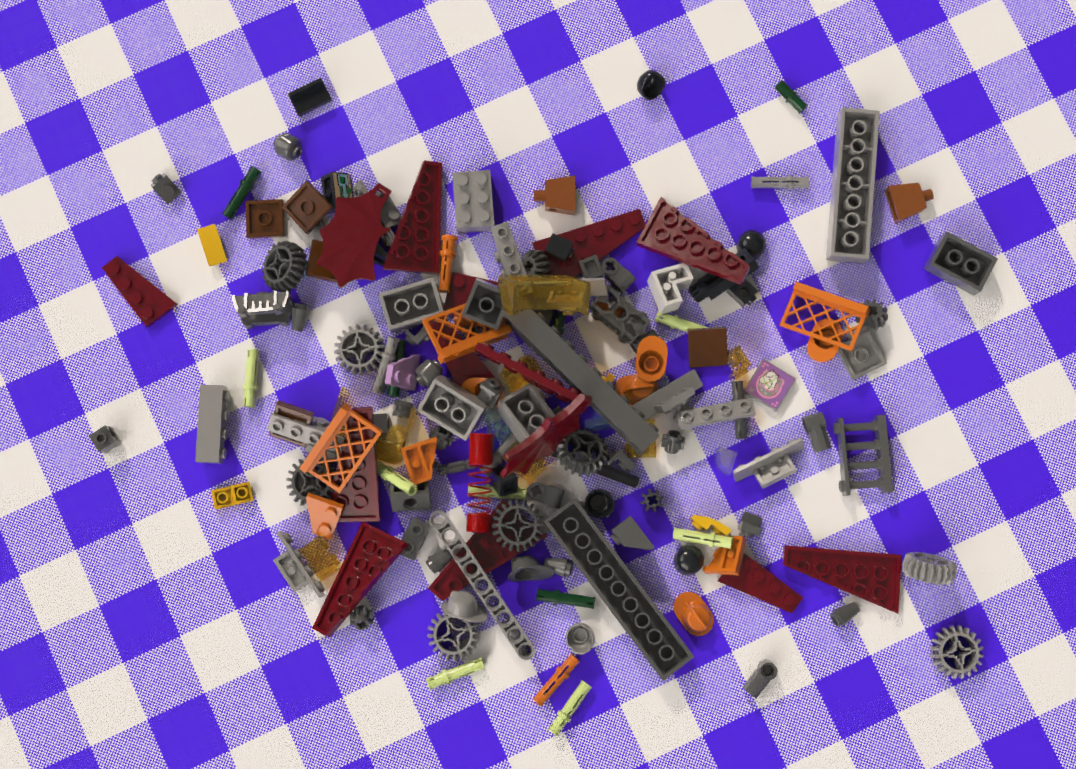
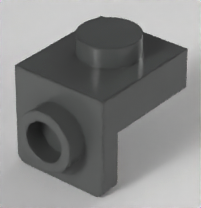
M159 173L151 180L153 182L151 187L167 204L182 193L165 173L162 175Z
M597 255L578 261L584 278H602L605 276V271L602 270Z
M425 327L415 336L407 329L404 331L405 335H407L405 339L412 346L417 344L420 347L424 342L431 340Z
M746 511L743 512L738 530L742 531V535L753 538L754 535L759 536L762 529L759 527L762 517Z

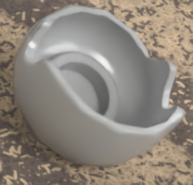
M575 623L569 627L566 633V645L575 654L584 655L589 652L595 644V634L587 624Z

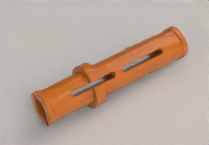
M570 654L561 666H557V671L532 699L542 707L565 678L568 679L570 677L569 674L580 661L573 654ZM567 666H569V667L567 668V670H566V671L561 675V677L558 679L557 677L561 674V672H562ZM555 681V684L550 688V690L546 694H544V692Z

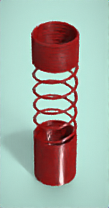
M470 433L468 465L488 469L489 471L468 473V475L490 481L468 483L467 485L490 491L467 494L469 497L489 500L467 504L468 507L488 510L487 512L466 514L467 532H490L491 514L487 513H490L491 510L473 505L490 503L491 499L474 495L490 493L492 489L473 484L489 483L493 480L472 474L493 471L491 468L477 465H493L494 434Z

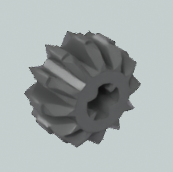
M529 250L527 253L522 254L523 259L521 260L528 280L537 281L545 279L547 273L551 271L548 268L550 264L547 261L548 255H545L541 250Z
M866 299L861 304L869 306L870 313L863 327H867V331H870L871 328L877 331L879 327L883 328L888 320L887 307H883V302L876 303L875 299L870 302ZM856 317V323H859L861 318Z

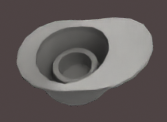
M452 591L449 600L442 604L443 612L452 617L474 623H482L488 618L486 609L477 604L474 596L466 591Z

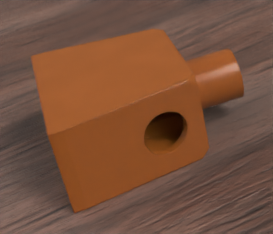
M575 176L546 180L545 190H534V201H545V211L575 215Z
M919 183L891 185L884 191L895 224L923 212L927 208L926 201L934 199L933 191L931 189L922 191Z

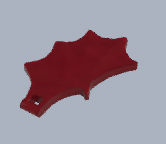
M379 182L372 190L360 197H337L334 217L329 224L320 229L324 247L322 255L316 264L328 269L334 275L339 288H343L353 280L366 279L373 282L376 279L374 271L376 246L379 239L390 232V227L384 228L381 225V210L392 193V190ZM379 191L384 194V197L381 198L376 193Z
M579 394L563 411L552 418L547 417L542 425L525 441L505 453L504 457L507 460V465L500 472L503 479L518 471L525 475L539 459L552 455L564 437L580 428L579 416L592 402V396Z

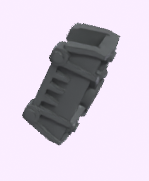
M608 284V294L615 301H609L608 295L598 296L590 305L591 316L594 320H600L614 332L621 343H633L652 320L648 319L644 311L639 312L631 303L625 300L618 289H613ZM597 301L606 303L611 311H603L595 303ZM618 308L625 309L626 316L624 318L616 316L615 311ZM631 315H633L641 323H635L633 321L634 318ZM624 322L627 325L631 324L633 326V330L636 333L635 337L625 330Z
M289 290L278 293L273 291L270 293L258 292L256 294L244 293L242 296L232 295L236 312L246 329H253L254 326L275 324L288 326L291 322L294 301Z

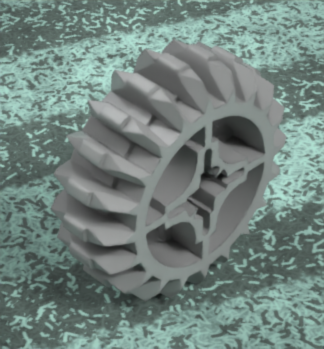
M356 324L355 330L348 326L350 331L348 333L342 330L345 336L343 338L337 336V339L341 342L334 343V346L339 348L334 350V354L339 355L335 360L337 362L342 361L339 366L341 368L346 366L345 371L347 373L352 369L353 375H356L359 370L361 376L364 375V369L370 374L371 366L377 370L378 367L375 363L381 362V359H379V356H381L380 350L385 349V345H379L384 342L383 338H378L380 333L377 331L373 334V327H370L367 331L366 324H363L362 329H360L359 324ZM361 335L370 337L374 345L363 344ZM355 337L354 344L345 348L348 341ZM361 345V347L365 349L361 350V354L359 355V353L355 350L359 349V346ZM374 351L372 358L364 363L365 356ZM345 354L356 355L358 364L350 363Z
M910 552L905 555L902 563L904 574L915 580L935 585H949L954 583L956 579L957 565L944 557L924 552Z
M444 612L442 617L440 613H437L436 616L439 620H431L435 627H428V630L433 631V633L428 634L427 637L434 638L433 641L429 642V645L436 644L432 651L436 652L440 649L441 652L438 656L441 658L446 653L447 661L450 659V655H453V660L457 661L458 654L463 660L465 658L463 652L470 656L472 653L468 648L470 647L475 650L477 646L472 642H479L480 640L474 637V635L480 634L479 630L474 631V628L478 627L479 624L475 623L472 625L470 621L461 619L467 626L459 628L451 620V618L456 617L449 616ZM445 620L447 633L438 637L439 626ZM451 628L455 629V631L463 630L456 636L457 639L444 637L451 633ZM470 631L469 641L462 648L460 637L462 634ZM451 641L456 650L445 648L441 642Z
M950 625L949 631L946 628H942L943 635L937 632L938 640H931L935 643V647H929L930 650L934 651V653L929 655L930 658H936L932 664L934 666L939 665L937 671H944L943 675L946 677L950 675L953 679H956L957 676L960 679H964L965 674L969 677L972 676L971 670L974 672L978 671L975 665H982V662L978 661V659L984 658V655L979 653V651L984 649L983 646H978L981 640L978 638L974 639L976 633H970L969 628L965 627L963 629L960 625H957L956 629L953 625ZM957 636L963 637L969 644V647H963ZM949 640L948 648L943 650L945 643ZM957 649L964 650V651H959L958 653H956V655L950 654V653H954L955 651H957ZM970 654L968 661L964 663L965 657ZM944 657L951 658L956 668L950 667L945 662Z

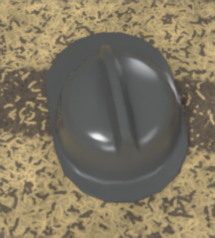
M529 555L514 557L511 559L512 572L508 575V580L511 582L544 580L553 576L554 569L540 565L537 559Z

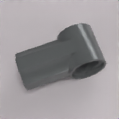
M818 412L802 417L803 427L806 433L809 434L814 453L830 449L831 445L825 429L827 425L823 413Z
M770 660L760 661L757 669L742 688L751 696L757 698L767 684L777 676V667ZM765 666H772L771 673L763 674Z

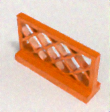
M795 282L794 291L779 324L780 327L852 352L864 322L869 316V306ZM796 297H800L805 300L807 305L796 309L794 301ZM820 304L825 311L813 315L810 307ZM808 308L812 317L801 321L798 312ZM834 310L840 311L843 317L832 322L828 313ZM796 313L799 322L794 325L786 324L787 318ZM826 314L830 323L819 327L816 318ZM853 316L861 318L859 324L850 328L846 320ZM814 320L817 329L810 332L806 331L803 324ZM845 321L848 330L837 334L834 325ZM832 326L835 335L830 338L823 337L821 330ZM850 332L852 336L850 346L841 343L839 337Z
M466 303L422 320L438 353L437 358L440 364L474 352L478 342L481 344L486 342L491 345L507 339L512 332L510 325H506L502 318L500 326L496 330L461 316ZM448 315L459 317L456 325L446 321ZM461 319L471 322L469 330L458 326ZM432 321L441 323L440 330L432 329L429 323ZM473 324L483 327L482 333L472 332ZM444 325L454 329L452 337L441 333ZM457 330L467 334L465 340L461 341L454 338ZM439 337L450 340L449 345L441 348L438 343Z
M346 402L339 409L299 468L304 473L309 472L338 493L342 491L383 432L351 409L352 406ZM350 416L358 421L359 427L349 428L348 418ZM371 429L376 435L372 439L365 440L363 430ZM359 430L361 440L352 442L350 432ZM346 432L348 442L338 444L337 434ZM362 444L363 454L354 455L353 445ZM349 446L351 455L341 457L339 447ZM336 448L337 458L328 459L326 450ZM352 459L353 468L344 470L342 460ZM338 461L340 471L331 472L329 462ZM325 463L327 473H319L314 468L317 464ZM341 474L342 484L340 486L335 484L331 475Z

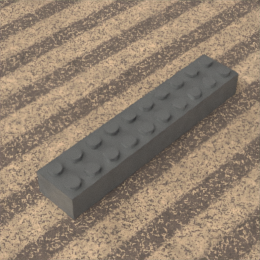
M518 297L502 313L504 321L570 387L578 390L581 394L592 396V402L589 405L641 456L658 439V428L651 422L648 424L643 419L645 417L643 413L637 408L634 410L629 405L631 402L623 394L619 396L615 391L616 387L610 381L605 382L601 377L602 373L596 367L592 369L588 365L589 361L581 353L578 355L574 351L575 347L567 339L564 341L560 337L561 333L554 326L550 328L546 323L547 319L540 312L536 314L532 309V304L527 299L522 300Z
M575 498L543 521L663 681L694 658V655Z

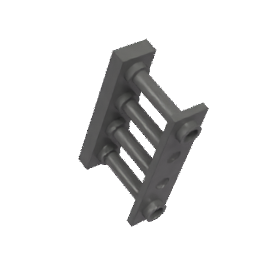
M886 415L874 416L871 422L844 424L843 418L836 419L835 423H833V432L837 434L841 475L838 485L842 496L851 495L850 489L878 488L881 490V493L893 492ZM872 430L875 432V439L871 442H845V432ZM867 449L877 451V459L875 461L847 462L846 451ZM872 468L879 470V478L877 480L849 482L848 470Z

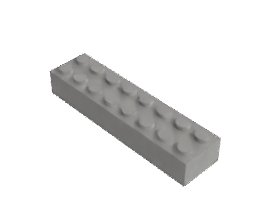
M842 107L837 114L826 260L864 264L869 260L880 111Z

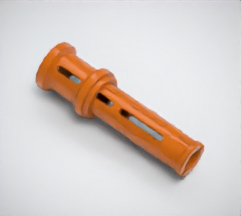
M442 235L441 240H443L440 251L442 262L438 291L440 293H450L453 259L457 256L455 247L458 237Z

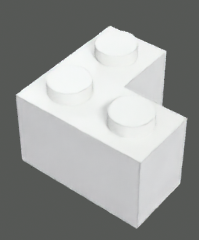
M681 263L651 272L647 282L660 315L679 309L683 301L679 291L689 288L694 279L688 265Z

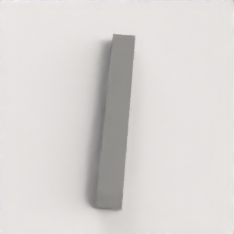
M435 510L430 516L432 527L518 656L523 660L531 659L535 654L532 641L446 512ZM436 514L444 516L445 520L442 524L434 522L433 518ZM446 531H453L456 535L453 540H446L444 537ZM458 547H464L466 554L459 557L455 554V550ZM470 563H474L477 566V570L473 573H469L466 570V566ZM479 580H486L488 586L485 589H480L477 587V583ZM491 596H496L499 599L496 605L488 603V599ZM503 612L510 615L509 619L505 622L499 620V615ZM513 629L520 631V635L516 638L510 636V631ZM524 645L531 647L530 652L527 654L520 652Z

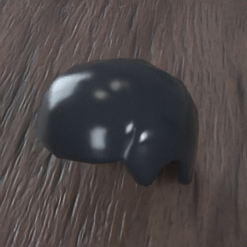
M647 70L639 76L636 83L637 91L647 100L655 99L665 88L666 80L656 70Z
M747 230L742 233L736 243L737 252L745 248L756 260L761 257L766 249V239L759 231Z
M595 489L587 494L585 508L595 518H607L614 511L615 501L608 491Z
M685 545L674 554L673 565L677 572L682 575H694L703 567L704 555L701 549L695 545Z

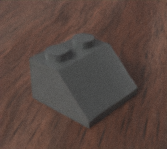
M476 277L461 316L498 330L503 318L502 313L507 308L512 292Z
M631 516L610 530L612 533L610 537L616 545L620 544L624 547L653 550L655 548Z

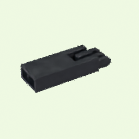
M745 248L735 254L750 266L747 276L759 268L754 258ZM707 273L698 279V282L692 285L688 291L697 303L707 297L712 301L736 283Z

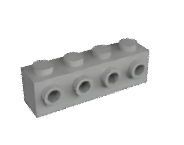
M200 384L195 462L223 464V459H226L227 450L224 448V440H227L228 437L225 423L229 419V410L226 409V406L230 400V391L224 385Z

